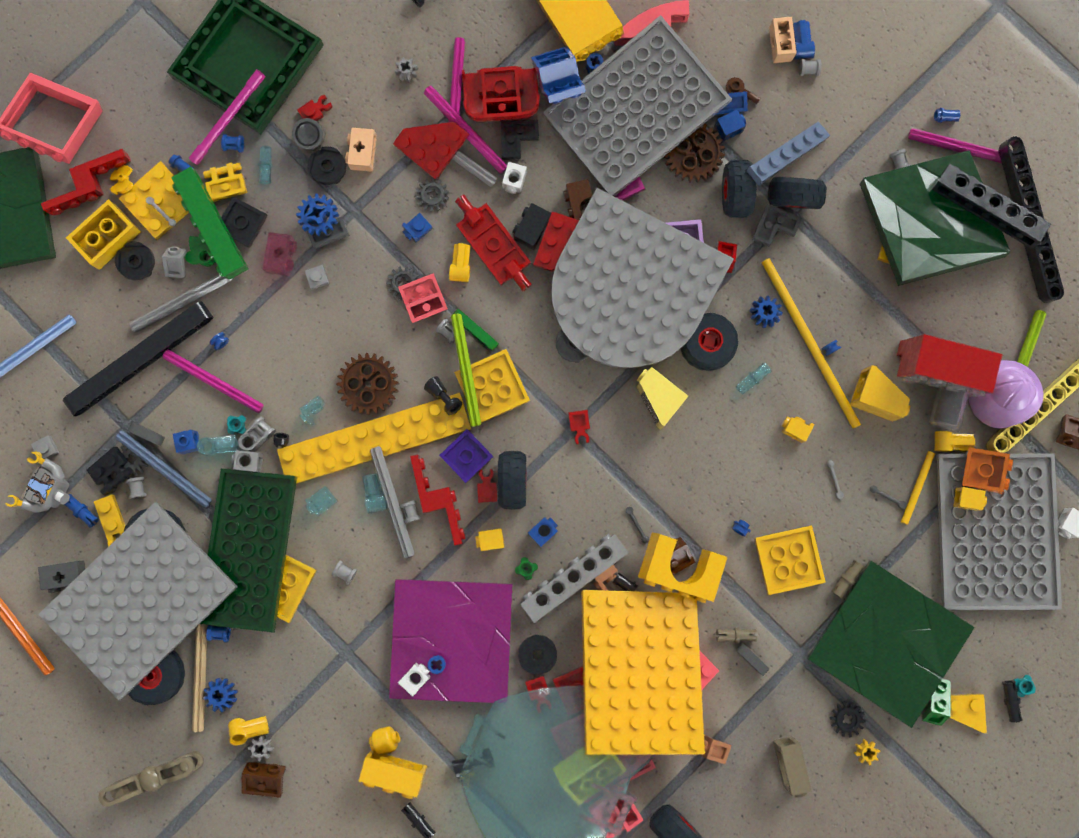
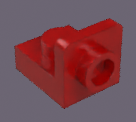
M719 241L717 250L734 258L727 273H732L736 262L737 244Z

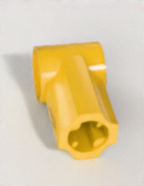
M463 243L454 244L449 281L469 282L470 245Z
M950 431L934 432V451H968V448H974L975 446L974 434H954Z
M266 716L247 721L241 718L231 720L228 723L229 742L236 746L242 745L247 741V738L268 734L269 727Z

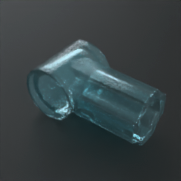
M237 435L213 438L204 437L197 443L198 451L207 456L235 452L239 448ZM207 442H211L212 448L206 452L204 445Z
M378 475L362 476L366 494L365 506L367 513L387 510V503Z

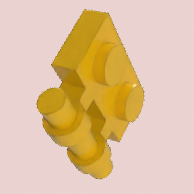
M232 162L227 163L226 166L219 168L212 167L210 170L203 172L205 179L212 178V181L205 182V185L213 202L248 193L243 174L235 175V171L242 170L240 162L235 164ZM228 173V177L219 179V175Z

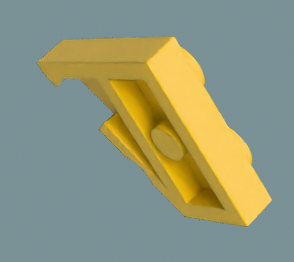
M984 694L951 695L950 718L982 733H987Z

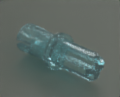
M266 145L260 147L258 167H260L259 183L271 184V168L273 167L271 163V147Z
M762 363L761 366L752 373L749 372L748 376L736 385L737 390L741 394L746 393L755 384L758 385L759 381L771 373L772 370L766 363Z

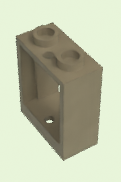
M792 736L773 740L784 788L792 796H806L807 792H812L800 742Z

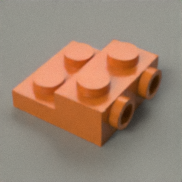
M968 448L962 486L1003 494L1004 490L1009 489L1010 479L1006 478L1007 471H1012L1013 466L1010 454Z

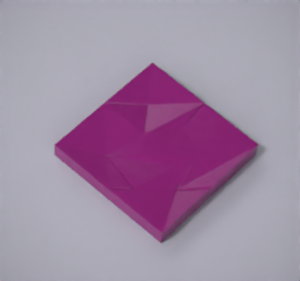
M395 579L389 699L507 704L513 584ZM433 656H442L446 661L444 671L440 674L429 672L428 674L431 677L413 696L398 683L416 663L418 665L422 663L428 668V661ZM433 660V669H441L442 666H440V664L442 662L440 660H438L437 662ZM412 673L411 680L414 683H419L421 676L418 673Z

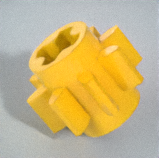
M863 739V743L860 745L855 744L857 751L854 752V755L860 756L858 760L860 763H864L866 760V763L871 765V761L879 760L877 753L880 750L874 748L875 742L871 741L868 744L867 740Z

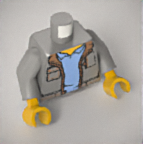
M38 451L31 452L36 455L37 459L27 458V461L42 465H37L21 496L24 500L21 501L17 496L8 495V497H13L15 502L12 505L9 503L5 504L9 507L21 506V509L35 513L47 511L50 507L58 508L60 503L66 504L70 499L69 494L66 493L69 483L65 480L61 466L47 458L43 459L42 454Z

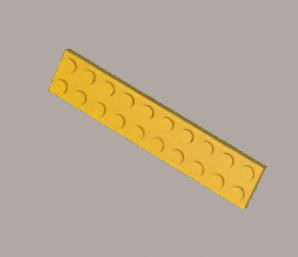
M461 393L449 396L451 399L459 398L462 401L460 410L451 416L444 411L445 403L438 399L277 449L284 475L296 476V484L372 461L370 449L380 446L385 457L462 433L466 429L472 430Z

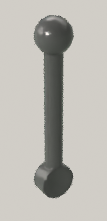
M876 486L870 487L872 493H877L898 504L899 508L904 509L907 507L905 501L896 500L878 490Z
M627 507L626 513L630 515L642 537V542L648 543L649 537L645 536L636 520L633 508Z

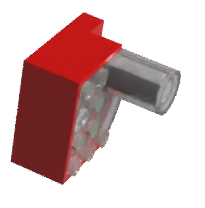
M923 334L900 341L897 356L901 357L897 377L902 378V381L906 383H916L937 389L928 425L960 432L968 397H985V394L993 393L1003 354Z

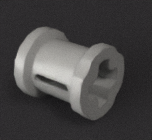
M821 59L816 61L800 60V76H804V74L820 76Z
M906 149L895 151L889 155L893 160L895 169L911 166V164H908L905 155Z
M445 319L437 327L436 332L441 333L448 339V343L451 344L455 341L453 327L449 324V320Z
M144 477L126 480L130 490L129 499L147 496V493H144L142 482Z
M416 500L399 505L403 509L406 519L405 523L421 519L415 505L417 503Z
M340 560L333 570L332 576L343 579L349 585L354 579L357 569L347 567Z

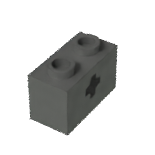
M84 561L38 567L40 590H48V593L61 592L62 587H67L85 570Z

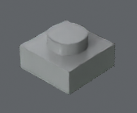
M323 265L305 270L312 290L330 284Z
M49 435L31 444L34 451L42 454L43 459H48L59 453L52 436Z

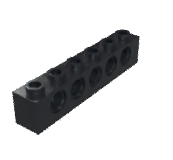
M951 164L942 172L932 188L933 191L1031 249L1041 242L1051 225L1043 217L1037 216L1026 207L1020 206L1009 197L1003 196L995 191L994 188L986 186L978 181L977 178L969 176L961 171L960 168Z

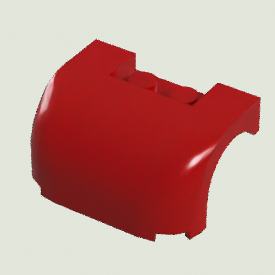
M518 66L483 68L477 70V73H465V70H462L463 104L466 115L471 120L490 122L525 119L535 115L538 111L540 97L535 67L530 69H522Z

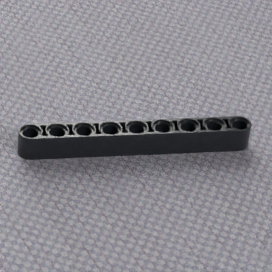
M1013 136L999 146V155L1011 199L1020 206L1026 207L1037 216L1044 218L1024 143L1020 137ZM1047 230L1041 242L1033 249L1024 245L1038 297L1044 303L1059 300L1064 295V288Z
M202 301L193 304L66 395L62 401L74 417L83 414L161 358L166 350H172L207 325L214 318Z

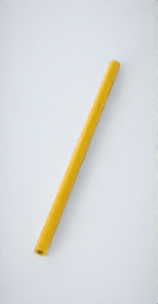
M771 259L761 262L852 429L860 426L859 419Z

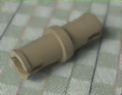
M853 560L845 574L842 573V578L832 592L843 598L850 586L856 583L855 579L864 569V566Z
M734 628L733 630L717 629L716 635L724 636H718L716 640L717 642L734 641V643H740V641L756 642L757 636L749 635L757 634V630H739V628Z

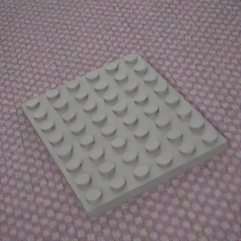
M660 15L582 80L585 85V93H582L579 97H568L560 103L552 104L543 114L608 194L616 196L732 102V98Z
M936 454L941 595L944 608L947 610L1062 609L1055 454H1010L1013 466L1012 471H1007L1006 478L1010 479L1009 489L1004 490L1003 494L986 491L987 504L981 511L953 507L955 489L963 487L962 482L967 454Z
M155 502L38 615L120 701L221 604L237 586L172 517Z

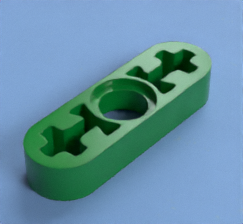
M458 308L453 314L459 313L462 315L464 328L491 351L499 345L494 338Z

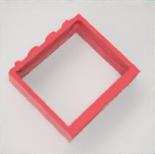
M29 73L0 117V136L7 141H15L24 148H32L40 155L46 154L51 156L57 162L63 161L70 164L103 110L98 100ZM37 91L86 111L62 150L13 130V127Z

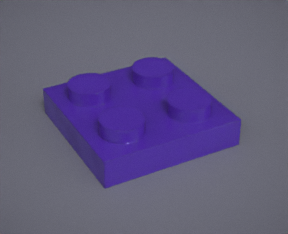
M468 429L439 455L465 483L494 457Z

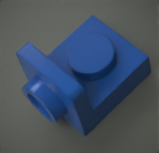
M421 213L416 215L407 224L405 222L402 224L404 229L402 233L408 240L413 239L415 242H418L433 229Z

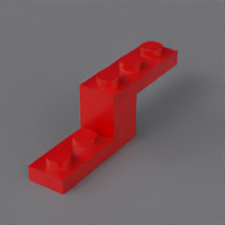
M123 149L70 168L69 171L76 190L41 203L43 210L50 215H59L68 208H77L81 203L97 200L98 197L103 195L96 175L105 174L108 170L115 167L125 166L126 163L131 162L129 155Z
M418 454L410 456L423 513L446 508L454 546L463 544V540L466 538L464 529L460 528L458 523L461 520L459 509L455 510L454 502L457 501L455 490L451 491L450 487L428 492L427 489L430 488L428 477H424L423 470L426 469L424 458L420 459Z

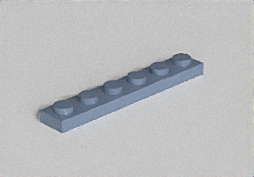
M817 122L750 166L746 171L759 186L827 140L830 134Z

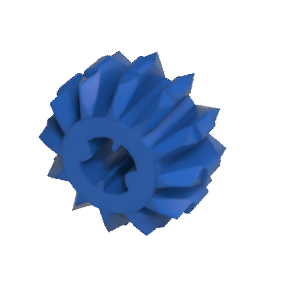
M767 295L765 300L760 296L758 302L754 301L752 303L754 307L750 308L749 312L754 313L750 317L751 320L757 319L755 325L758 326L762 322V328H766L767 324L773 327L774 322L778 323L780 321L778 316H781L783 312L778 310L782 307L781 304L775 305L777 298L770 301V296ZM765 309L769 310L767 315L763 314Z
M217 678L215 682H209V688L204 689V692L208 695L203 697V700H209L206 707L213 705L212 710L214 712L218 709L224 712L226 708H232L231 702L237 701V698L233 695L238 693L237 690L231 689L235 683L228 685L227 678L223 681ZM217 693H223L224 697L218 696Z

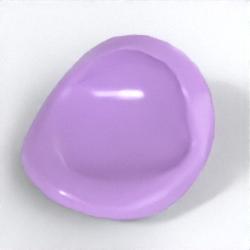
M1001 360L993 393L968 395V400L973 414L981 422L993 428H1007L1023 423L1033 417L1043 403L1044 394L1039 378L1030 368L1016 361Z

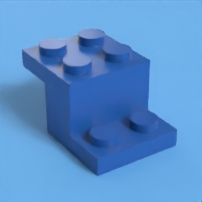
M567 46L531 57L533 66L537 70L541 91L549 103H560L565 98H576L586 92L585 85L580 80L576 58Z

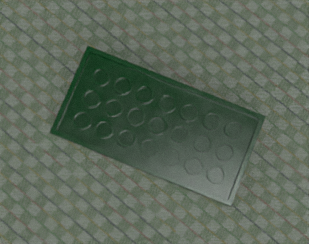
M221 468L208 556L235 583L237 588L200 624L275 633L297 482L296 476Z

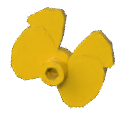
M125 165L113 171L110 180H118V183L110 188L111 193L115 195L119 193L125 194L132 189L133 183L129 181L128 177L133 171L131 167Z

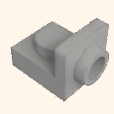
M179 247L167 248L162 256L165 277H185L184 256L187 253L186 249H180Z

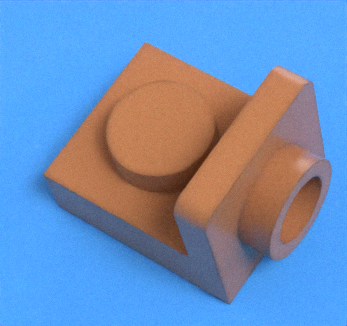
M612 565L595 578L596 582L593 584L598 590L608 591L602 582L606 580L608 583L613 580L618 570Z
M704 735L705 754L701 756L726 764L732 745Z

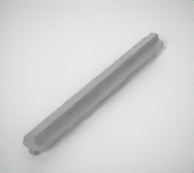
M217 275L130 322L129 326L133 332H138L230 282L233 278L228 280L224 276Z
M380 446L372 448L370 453L403 557H412L415 553Z

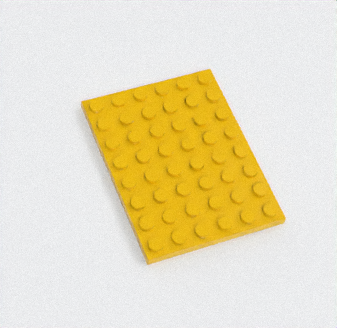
M581 591L585 755H704L697 601L694 600L695 596L690 594L689 598L678 595L676 592Z

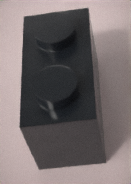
M531 203L529 208L526 206L521 215L523 217L521 223H517L513 229L514 240L534 250L547 227L551 212Z

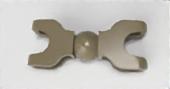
M193 751L159 766H147L142 772L118 780L99 792V801L103 806L109 807L145 791H156L162 785L182 779L202 767L204 758L200 752ZM191 757H195L197 759L196 766ZM110 791L114 800H107L106 793Z

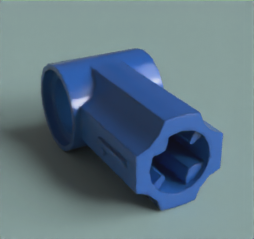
M799 20L793 23L796 45L794 60L814 58L815 43L811 40L810 23L806 20Z

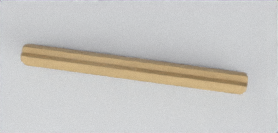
M199 624L195 629L193 732H202L204 730L205 700H203V697L205 696L207 625Z

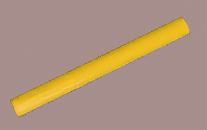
M927 452L901 519L903 524H909L934 459L935 453Z

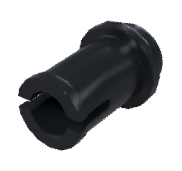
M620 572L612 582L625 591H635L638 587L635 581L632 582Z

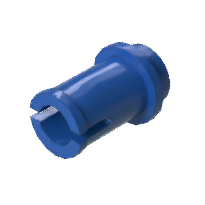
M939 108V110L937 109L934 112V120L938 123L943 121L958 122L960 119V110H944V108Z
M174 154L169 159L170 167L176 168L180 172L189 167L194 169L193 166L182 160L180 155Z

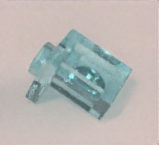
M317 396L299 408L302 412L300 417L305 424L309 423L312 426L316 424L310 414H317L323 409L322 406L326 403L322 397Z
M324 486L313 496L305 499L307 503L305 506L312 515L314 513L321 515L338 501L328 487Z

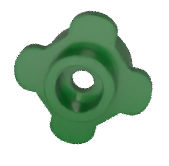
M523 557L520 565L515 568V573L524 576L525 580H530L538 566L536 563H531L527 557Z

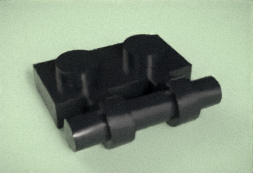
M112 447L86 469L96 485L104 483V488L100 490L104 496L113 493L117 486L122 482L125 483L133 473L130 467L124 469L123 466L128 461L118 447ZM116 472L117 477L112 479L111 476Z

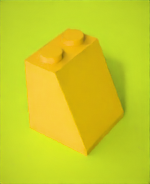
M871 365L861 371L850 402L852 407L892 422L904 418L910 411V399L876 366Z

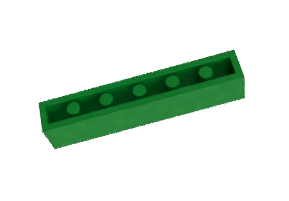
M189 167L172 176L171 178L174 182L172 187L177 195H181L183 199L181 204L186 211L189 210L191 214L189 219L195 228L198 227L200 231L198 236L203 244H207L209 248L207 253L212 260L216 261L218 265L216 270L219 275L230 280L249 270L197 171Z

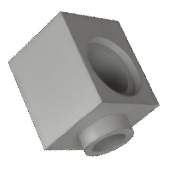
M236 450L231 460L233 469L261 472L263 454ZM246 456H248L250 458V464L245 467L243 465V459Z

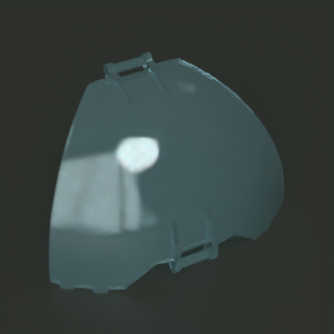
M584 686L545 688L516 694L495 701L487 717L480 714L475 715V722L464 745L462 744L459 749L460 752L468 756L461 770L460 779L470 811L484 838H605L608 832L618 836L621 835L625 819L632 804H635L637 800L635 795L626 792L630 779L654 759L655 755H585ZM481 725H483L484 729L473 750L471 746L478 734ZM618 800H624L625 802L615 824L610 823V817Z

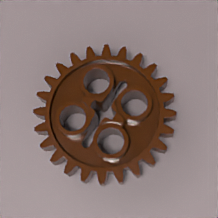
M706 123L680 143L686 147L685 150H680L676 146L664 156V158L668 159L665 165H672L669 171L675 170V177L682 175L681 181L688 177L689 183H691L693 178L698 183L700 177L706 181L707 175L712 178L714 175L713 171L718 172V166H721L723 163L721 159L724 158L725 154L721 152L724 151L725 146H719L723 139L717 140L719 133L713 134V127L707 130ZM695 138H701L703 143H697ZM707 154L711 159L704 160L702 155ZM690 161L694 166L687 167L684 162Z
M368 353L365 354V358L358 354V360L351 357L352 363L345 362L347 368H340L344 374L337 376L342 380V382L336 383L337 386L342 387V389L337 391L339 394H344L341 400H348L345 406L353 405L352 411L354 412L359 408V414H363L364 410H366L367 415H370L371 410L378 414L379 407L385 411L384 404L386 403L391 406L389 399L395 400L396 398L392 394L393 392H399L394 388V386L399 385L398 381H394L398 374H392L395 370L394 366L388 368L390 362L386 361L383 363V356L377 360L375 353L372 358H370ZM371 366V374L364 375V368ZM380 371V374L374 378L376 373ZM380 379L386 380V385L383 388L377 387V382ZM353 380L359 381V386L356 389L350 388V383ZM366 380L371 383L370 388L364 383ZM366 393H372L373 395L370 402L364 401Z

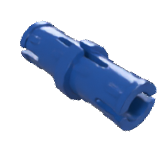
M69 494V501L63 505L68 507L73 512V515L76 518H80L89 528L95 526L96 524L92 521L97 523L99 518L93 515L85 504H81L72 494Z

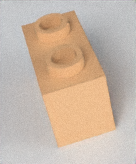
M792 17L773 18L769 27L773 64L792 62L796 55Z
M351 128V134H348L347 144L350 145L349 152H346L345 162L348 163L350 170L373 172L377 138L374 129Z

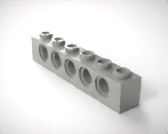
M608 533L600 539L601 544L596 548L592 545L584 551L586 555L581 559L577 556L568 563L570 567L565 571L561 568L553 574L555 578L550 582L547 580L543 581L537 586L539 590L535 593L530 591L522 597L523 602L520 604L534 623L628 554V551L615 534L610 536ZM602 548H607L610 552L607 559H602L599 556V551ZM588 559L594 562V568L590 571L585 570L583 567L584 562ZM576 571L579 574L576 582L568 580L569 572ZM555 583L563 585V591L559 594L552 591V586ZM538 595H546L548 601L545 605L537 603L536 598Z

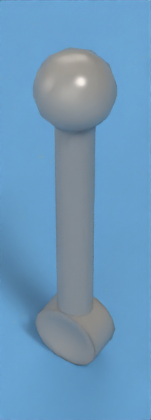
M152 197L146 198V203L152 205L168 221L170 226L176 225V221L171 219L155 204Z
M828 460L827 466L830 468L837 491L836 498L842 499L844 493L840 491L833 468L834 462Z

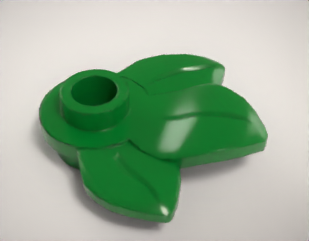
M189 236L191 251L186 253L184 256L185 260L192 265L212 266L216 261L211 258L206 261L207 250L209 249L207 244H203L197 236Z

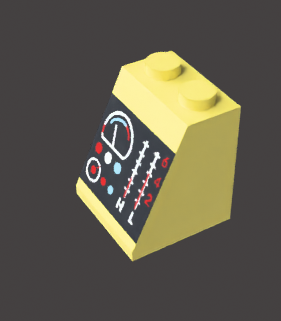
M651 367L649 371L645 369L638 377L637 389L657 428L661 430L687 399L688 395Z

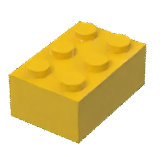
M108 199L72 231L66 239L90 265L100 270L116 256L118 250L125 247L124 245L131 242L141 231L117 205Z
M371 750L365 757L359 781L363 782V785L366 787H381L384 792L394 793L395 791L402 793L401 796L413 799V797L417 798L421 790L427 766L387 754L378 755Z

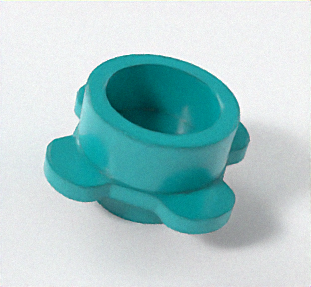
M231 415L227 418V432L229 434H244L246 432L245 416L234 417Z
M1030 675L1014 679L1019 697L1035 693L1036 688Z

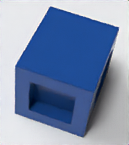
M735 110L718 118L715 127L721 139L726 141L744 131L746 120L742 114H739L738 110Z
M187 430L172 434L176 453L187 454L202 450L198 431Z
M544 517L528 534L542 547L558 532L556 530L558 525L551 517L548 520ZM547 525L550 528L549 535L541 536L538 531L539 527Z

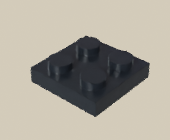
M232 197L222 215V219L233 240L250 248L268 215Z

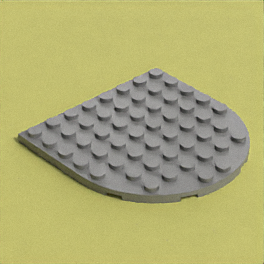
M596 188L562 251L554 270L552 302L555 316L567 338L579 351L589 358L608 366L621 368H640L653 365L673 355L691 338L734 258Z

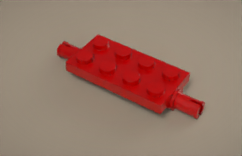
M461 195V200L457 198L455 203L463 211L464 218L456 224V227L500 286L508 280L514 279L521 291H525L526 287L529 288L532 284L522 271L531 264V261L487 203L476 208L472 206L465 195Z

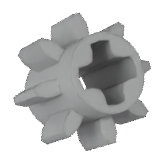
M403 57L400 63L396 62V66L399 69L394 71L396 75H400L401 82L403 80L410 82V79L413 77L417 78L414 71H417L418 67L413 65L412 58L406 60Z
M264 735L260 736L259 741L256 738L252 739L254 745L248 747V750L252 752L250 757H257L258 762L263 759V756L268 759L270 757L268 752L274 749L270 745L272 739L266 740ZM261 745H263L264 748H263V750L260 752V751L258 750V748H259Z

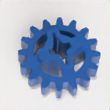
M315 194L313 199L309 195L307 202L302 200L304 205L297 207L301 212L296 213V216L300 218L298 223L303 225L302 229L304 231L309 229L310 235L316 232L317 236H320L322 231L327 235V229L334 230L332 224H338L335 217H339V214L335 212L338 208L336 205H332L333 201L331 198L327 200L326 195L320 198L318 194Z

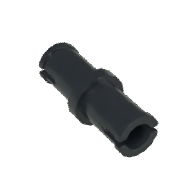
M1008 680L1002 682L1006 698L1004 699V704L1007 705L1009 722L1017 723L1023 721L1019 705L1021 699L1017 695L1016 681Z
M411 802L401 809V812L412 823L413 829L416 828L424 838H431L436 833L426 822L425 816L421 815Z

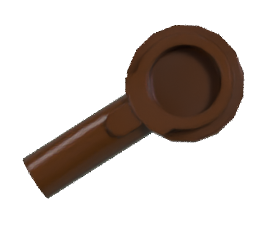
M733 77L727 81V93L746 91L747 99L756 105L761 98L745 89L744 82L740 78Z

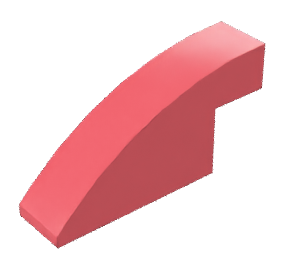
M689 0L665 3L639 14L623 26L624 34L614 41V45H625L660 15L670 27L671 23L687 22L689 18Z

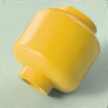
M391 726L374 730L369 738L371 750L378 755L394 752L397 749L398 743H400L399 733Z

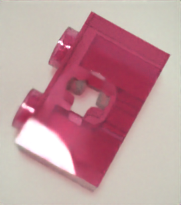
M268 233L263 270L266 273L289 276L290 271H293L294 260H292V256L296 252L297 242L291 235Z

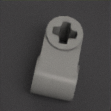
M259 417L239 438V446L245 451L255 452L265 441L274 435L276 429L271 428L264 421L263 417ZM252 438L253 445L246 448V440Z

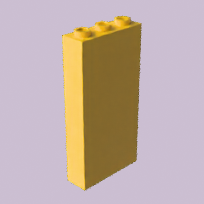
M536 0L565 47L567 46L575 56L576 63L587 59L593 52L602 50L606 44L618 40L624 34L623 25L607 0Z

